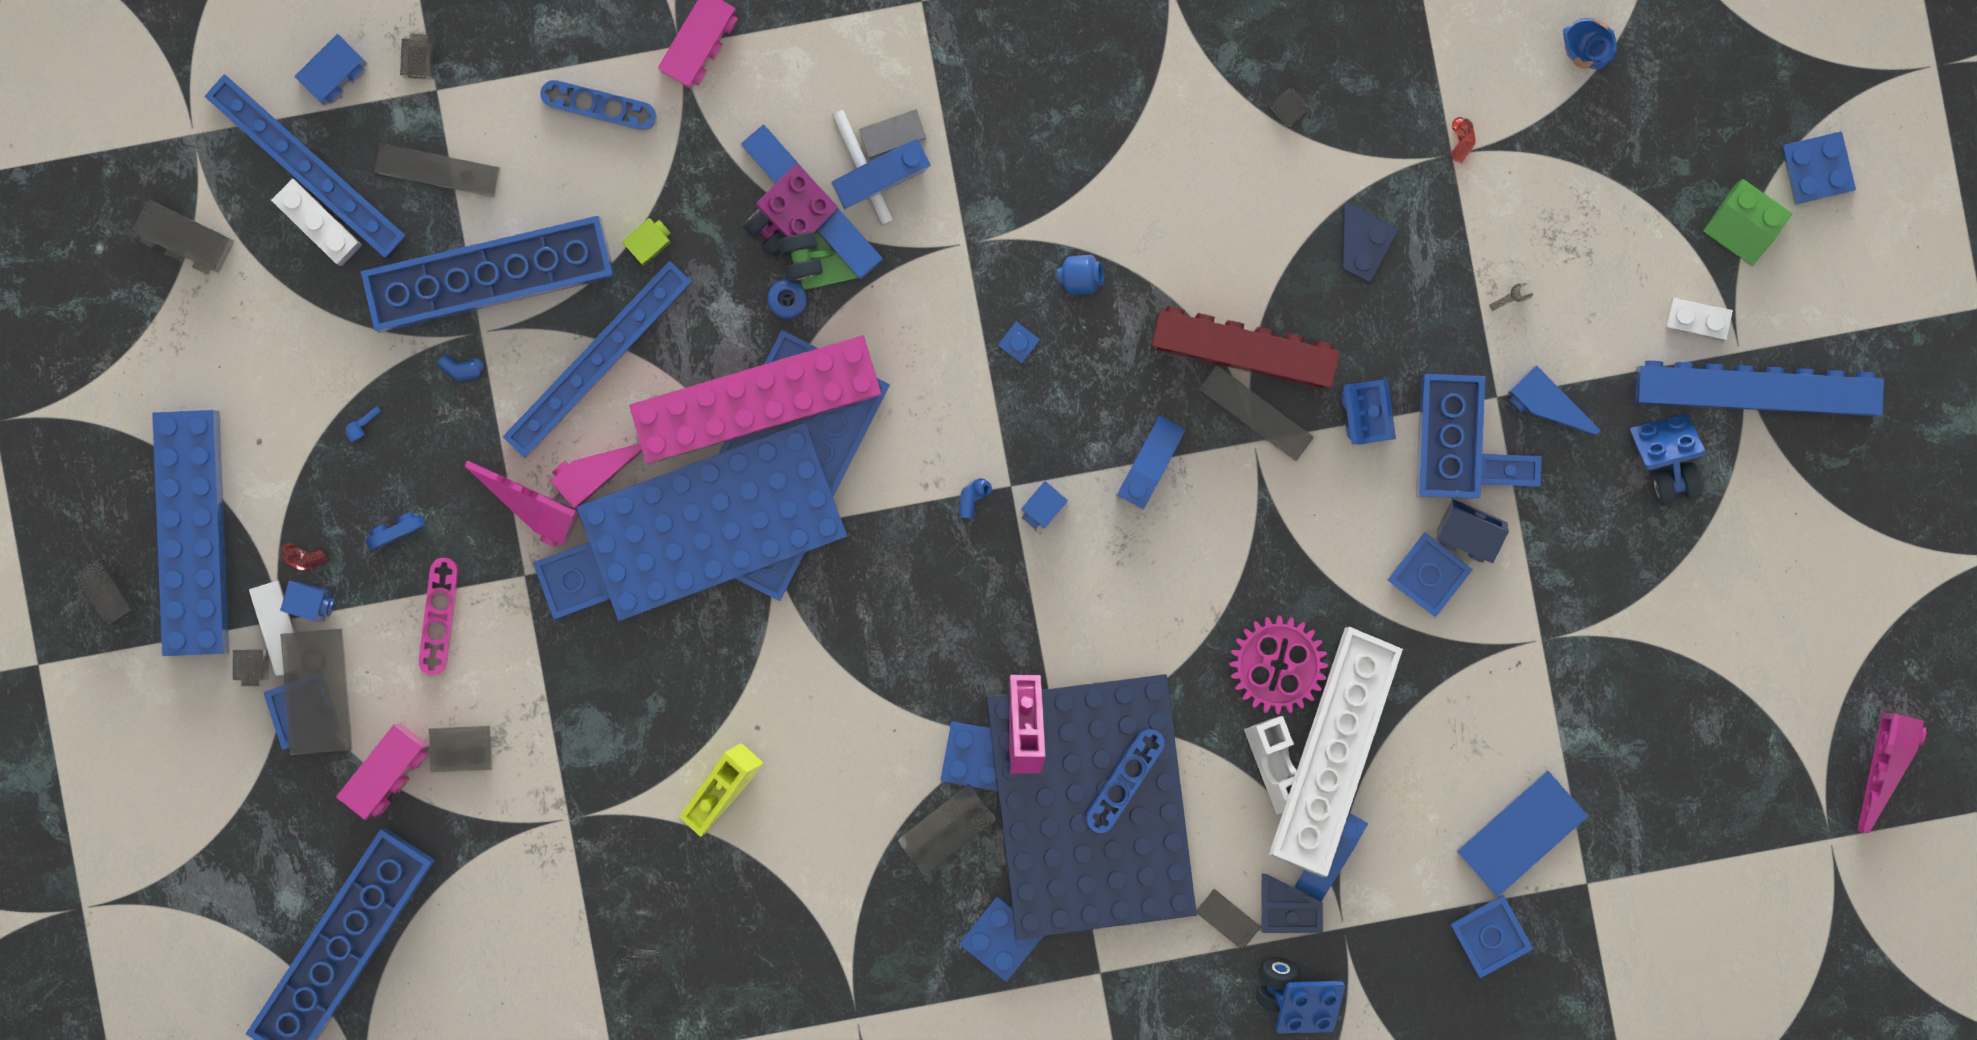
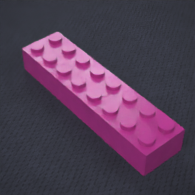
M862 335L630 404L629 408L645 462L649 465L882 396L865 337Z

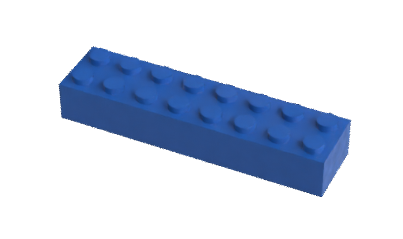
M599 215L361 271L374 331L378 333L615 278L602 218Z
M216 410L152 412L162 656L229 653L220 413Z
M386 827L380 829L245 1034L254 1040H318L436 860Z

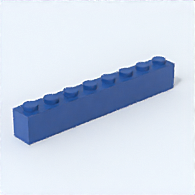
M1650 360L1645 361V366L1636 367V404L1881 416L1883 411L1884 379L1875 378V373L1857 372V377H1845V371L1827 370L1825 376L1815 375L1814 369H1796V374L1784 373V368L1766 367V372H1754V366L1736 365V371L1724 370L1723 364H1705V369H1694V363L1675 362V367H1663V361Z

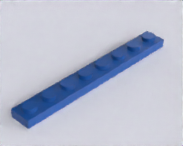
M224 74L204 96L384 258L387 259L407 237L227 75Z
M669 261L506 432L503 438L526 458L686 290L692 281Z

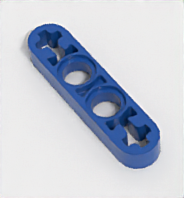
M558 80L548 81L541 88L540 96L542 101L552 109L643 131L651 129L657 121L655 109L646 102ZM554 86H558V91L561 94L569 95L568 90H574L570 97V107L565 106L567 103L565 99L556 98L555 103L551 102V98L546 95L547 91H553ZM582 93L589 94L593 100L591 107L587 110H580L575 104L577 96ZM610 101H617L622 106L621 114L615 118L609 117L605 113V106ZM627 104H632L633 106L630 110L641 113L642 108H646L647 114L651 116L650 121L645 120L642 125L639 124L638 118L629 116V122L623 121L627 115Z
M1146 729L1137 735L1085 816V822L1091 831L1105 833L1113 827L1164 748V738L1158 731ZM1154 735L1156 737L1154 742L1157 744V748H1149L1144 756L1150 757L1148 762L1142 757L1133 754L1135 749L1139 752H1142L1146 745L1142 741L1144 737L1150 738ZM1132 759L1137 760L1142 766L1141 773L1136 777H1130L1125 772L1126 763ZM1114 785L1121 786L1125 791L1124 799L1118 803L1112 802L1108 797L1109 789ZM1103 799L1107 805L1117 808L1114 814L1111 810H1108L1104 817L1108 821L1105 826L1099 825L1096 828L1094 826L1095 819L1092 816L1094 813L1101 814L1105 807L1100 806V802Z

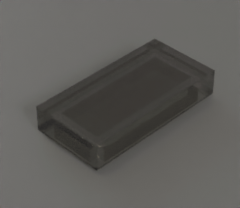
M1215 888L1196 909L1199 916L1241 950L1247 946L1261 928L1258 923Z

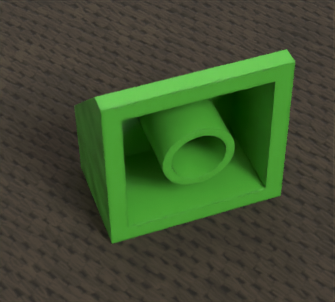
M1742 179L1735 184L1703 232L1753 266L1776 239L1793 213Z

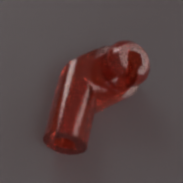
M1457 117L1452 122V129L1457 133L1459 142L1449 156L1462 164L1474 147L1476 137L1473 123L1468 118Z
M286 543L280 550L283 561L300 571L327 562L322 548L306 553L294 544Z

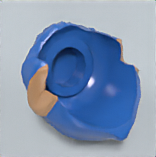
M1581 18L1571 26L1563 28L1566 54L1576 66L1584 69L1599 70L1615 59L1618 46L1614 30L1608 24L1596 18Z

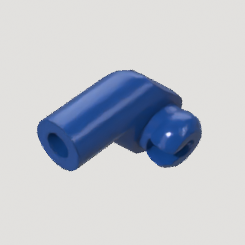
M446 353L436 364L456 381L476 379L484 368L482 361L478 358H471L470 361L457 363Z
M982 478L975 479L961 490L959 517L974 519L975 503L983 497L990 495L992 491V485L989 481Z

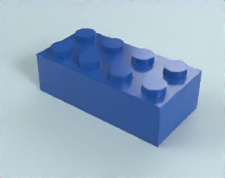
M1421 375L1416 497L1481 498L1485 376Z

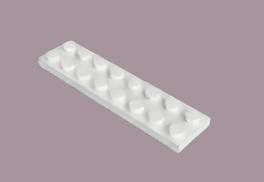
M1351 627L1344 629L1269 856L1321 877L1328 876L1403 650L1402 648Z

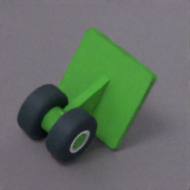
M817 231L814 233L796 234L779 240L781 253L791 254L793 264L785 267L787 280H801L804 290L858 278Z

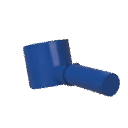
M378 406L374 407L363 418L347 425L345 433L350 442L357 441L365 436L361 427L382 412Z

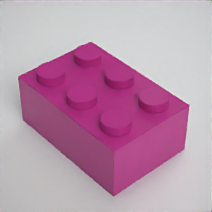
M402 723L394 724L336 798L364 820L372 817L376 818L377 816L380 817L391 804L387 800L392 793H399L410 778L406 775L411 768L413 770L415 768L418 769L426 760L429 754L425 751L430 745Z

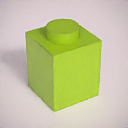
M648 218L625 238L622 243L645 266L671 244L667 238L671 233L660 220L654 223Z

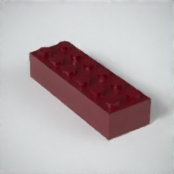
M1167 306L1166 311L1160 310L1158 313L1150 347L1152 350L1328 390L1332 387L1340 351L1333 350L1334 344L1316 341L1314 345L1303 343L1304 337L1286 334L1284 338L1274 336V330L1257 327L1254 331L1245 330V324L1231 320H1227L1225 325L1215 323V317L1197 313L1195 318L1184 315L1185 310Z

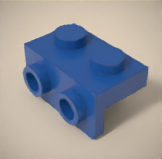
M1388 379L1344 385L1342 404L1347 410L1348 422L1346 423V433L1351 440V444L1360 445L1396 439Z

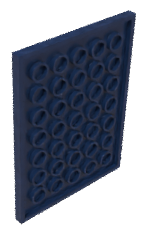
M1167 674L1042 690L1045 760L1041 774L1011 773L1009 750L1010 694L986 697L1016 939L1197 916ZM1146 729L1158 731L1164 738V748L1113 827L1105 833L1091 831L1087 827L1085 816L1137 735ZM1154 735L1150 738L1144 737L1142 740L1146 744L1142 752L1135 749L1133 754L1142 757L1148 762L1150 757L1144 755L1149 748H1157V744L1154 742L1156 737ZM1132 759L1126 763L1125 772L1128 776L1136 777L1141 773L1142 766L1137 760ZM1114 785L1109 789L1108 797L1112 802L1118 803L1124 799L1125 791L1121 786ZM1103 799L1100 802V806H1104V810L1101 814L1094 813L1092 816L1095 819L1094 826L1096 828L1099 825L1105 826L1108 821L1104 817L1108 810H1111L1113 814L1117 810V808L1107 805Z

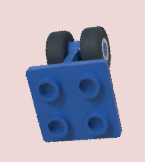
M1689 414L1673 416L1630 428L1632 439L1647 470L1669 465L1670 472L1664 468L1656 470L1652 474L1654 490L1661 506L1674 504L1676 502V494L1684 492L1688 499L1702 496L1701 478L1695 463H1679L1705 455V449Z
M1283 958L1266 960L1262 967L1261 979L1267 986L1259 985L1257 987L1256 1001L1267 1010L1279 1011L1275 1026L1277 1033L1333 1032L1345 990L1344 982H1297L1298 969L1291 961Z

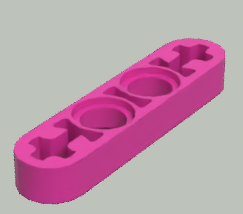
M449 558L435 560L431 565L419 653V666L428 675L442 673L448 663L459 575L456 562ZM443 562H446L447 567L452 569V575H447L445 579L446 585L451 584V591L446 588L434 589V582L441 584V574L436 573L437 567H442ZM439 592L445 593L449 598V604L444 610H438L432 604L434 595ZM436 622L441 623L445 628V635L440 640L432 639L428 632L429 627ZM427 642L433 645L444 644L443 651L437 649L436 658L441 660V665L435 666L434 670H430V665L425 663V659L432 656L433 649H426Z

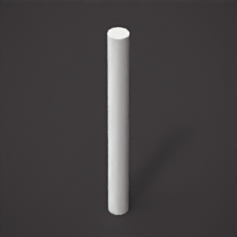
M844 110L834 113L833 117L856 168H859L866 164L867 161ZM879 193L871 197L870 199L882 225L893 221L882 194Z

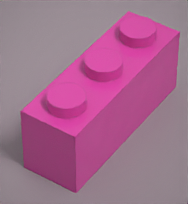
M697 0L659 64L658 70L690 90L694 84L699 86L707 73V70L704 69L709 58L714 60L723 46L720 43L722 36L725 32L730 34L738 21V18L735 17L737 13L736 8L723 0Z

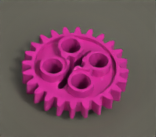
M1277 616L1275 624L1271 623L1269 617H1265V626L1261 627L1255 621L1253 622L1255 629L1253 633L1247 629L1243 630L1247 637L1245 641L1236 638L1235 641L1241 648L1240 650H1231V653L1238 658L1237 661L1229 663L1230 666L1237 667V672L1230 675V677L1240 679L1241 682L1235 686V689L1245 688L1246 692L1242 697L1243 700L1251 696L1254 698L1252 707L1255 708L1262 702L1264 703L1263 712L1267 713L1272 705L1276 714H1280L1282 706H1285L1287 711L1292 713L1293 703H1296L1300 708H1304L1302 699L1305 697L1313 701L1314 698L1310 691L1312 689L1316 691L1322 690L1316 682L1317 679L1326 680L1327 678L1319 673L1320 669L1328 667V664L1320 662V658L1327 655V652L1317 651V647L1321 645L1322 640L1312 641L1311 638L1315 631L1310 630L1304 633V622H1301L1297 627H1293L1294 618L1292 617L1289 618L1286 624H1283L1281 616ZM1266 637H1270L1276 642V649L1270 655H1265L1260 650V643ZM1286 638L1288 644L1282 658V662L1287 664L1286 669L1279 670L1275 689L1270 691L1269 686L1275 668L1270 666L1272 660L1278 659L1282 640ZM1297 645L1305 650V658L1300 663L1292 662L1289 657L1291 648ZM1259 666L1264 667L1268 672V678L1262 684H1256L1251 677L1252 671ZM1286 675H1292L1297 680V687L1292 692H1285L1281 687V680Z

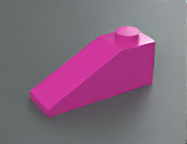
M635 444L574 460L570 464L564 461L552 472L555 477L550 482L571 506L577 509V506L582 505L642 452L641 445Z
M1010 675L1009 750L1011 773L1041 774L1045 760L1041 675Z

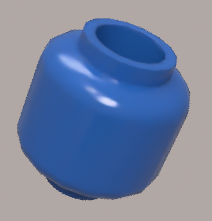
M1092 255L1069 256L1064 260L1063 267L1058 268V283L1060 286L1064 285L1066 292L1070 295L1093 294L1098 290L1099 286L1103 285V265Z
M783 279L776 282L770 288L767 302L770 310L777 317L791 320L799 317L804 312L807 306V295L804 288L798 282ZM794 298L793 304L790 305V301ZM782 300L787 302V306L783 304Z

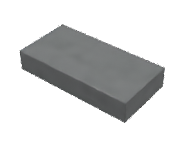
M917 109L859 129L869 158L887 153L917 138L919 141L926 139Z

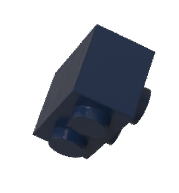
M1452 498L1437 528V539L1444 547L1456 551L1458 548L1467 552L1468 556L1475 561L1482 563L1488 561L1493 564L1509 533L1508 522Z

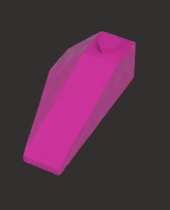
M471 461L466 462L465 467L534 532L541 535V542L555 548L558 543L566 545L579 516L577 510Z
M1882 712L1857 831L1870 833L1918 751L1919 745H1923L1926 737V727H1923V720Z

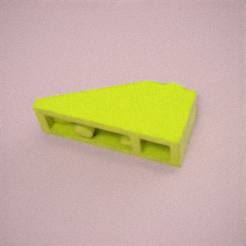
M742 743L726 751L679 818L702 837L746 788L764 762Z

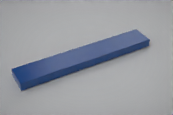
M764 124L741 143V146L774 183L795 164L800 166ZM838 207L816 230L860 280L883 261V258Z

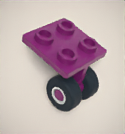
M795 164L756 203L758 209L744 222L743 228L751 236L760 232L766 238L762 243V248L772 256L780 250V239L801 233H814L837 209V205L798 164Z

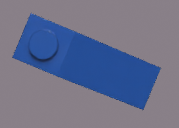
M917 138L837 178L831 184L845 210L924 173L931 164Z
M1537 365L1532 367L1508 391V394L1511 396L1509 402L1520 413L1525 410L1530 415L1591 436L1597 435L1601 431Z
M1159 416L1116 496L1143 510L1186 430Z
M1348 813L1328 876L1321 877L1303 870L1295 887L1322 901L1353 852L1368 823Z

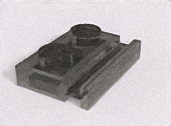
M491 725L428 729L430 773L492 770Z

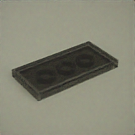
M343 628L280 634L290 755L353 750Z

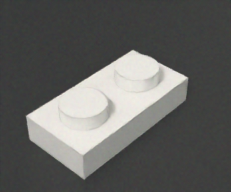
M1673 297L1665 328L1725 341L1727 340L1733 310Z

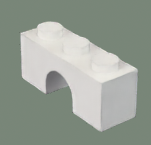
M291 179L271 200L336 264L343 266L362 246L296 180Z
M1283 716L1244 729L1276 815L1283 814L1297 772L1290 760L1288 751L1289 746L1293 745V741Z

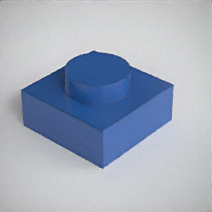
M1016 321L1000 341L998 347L1022 364L1040 339Z

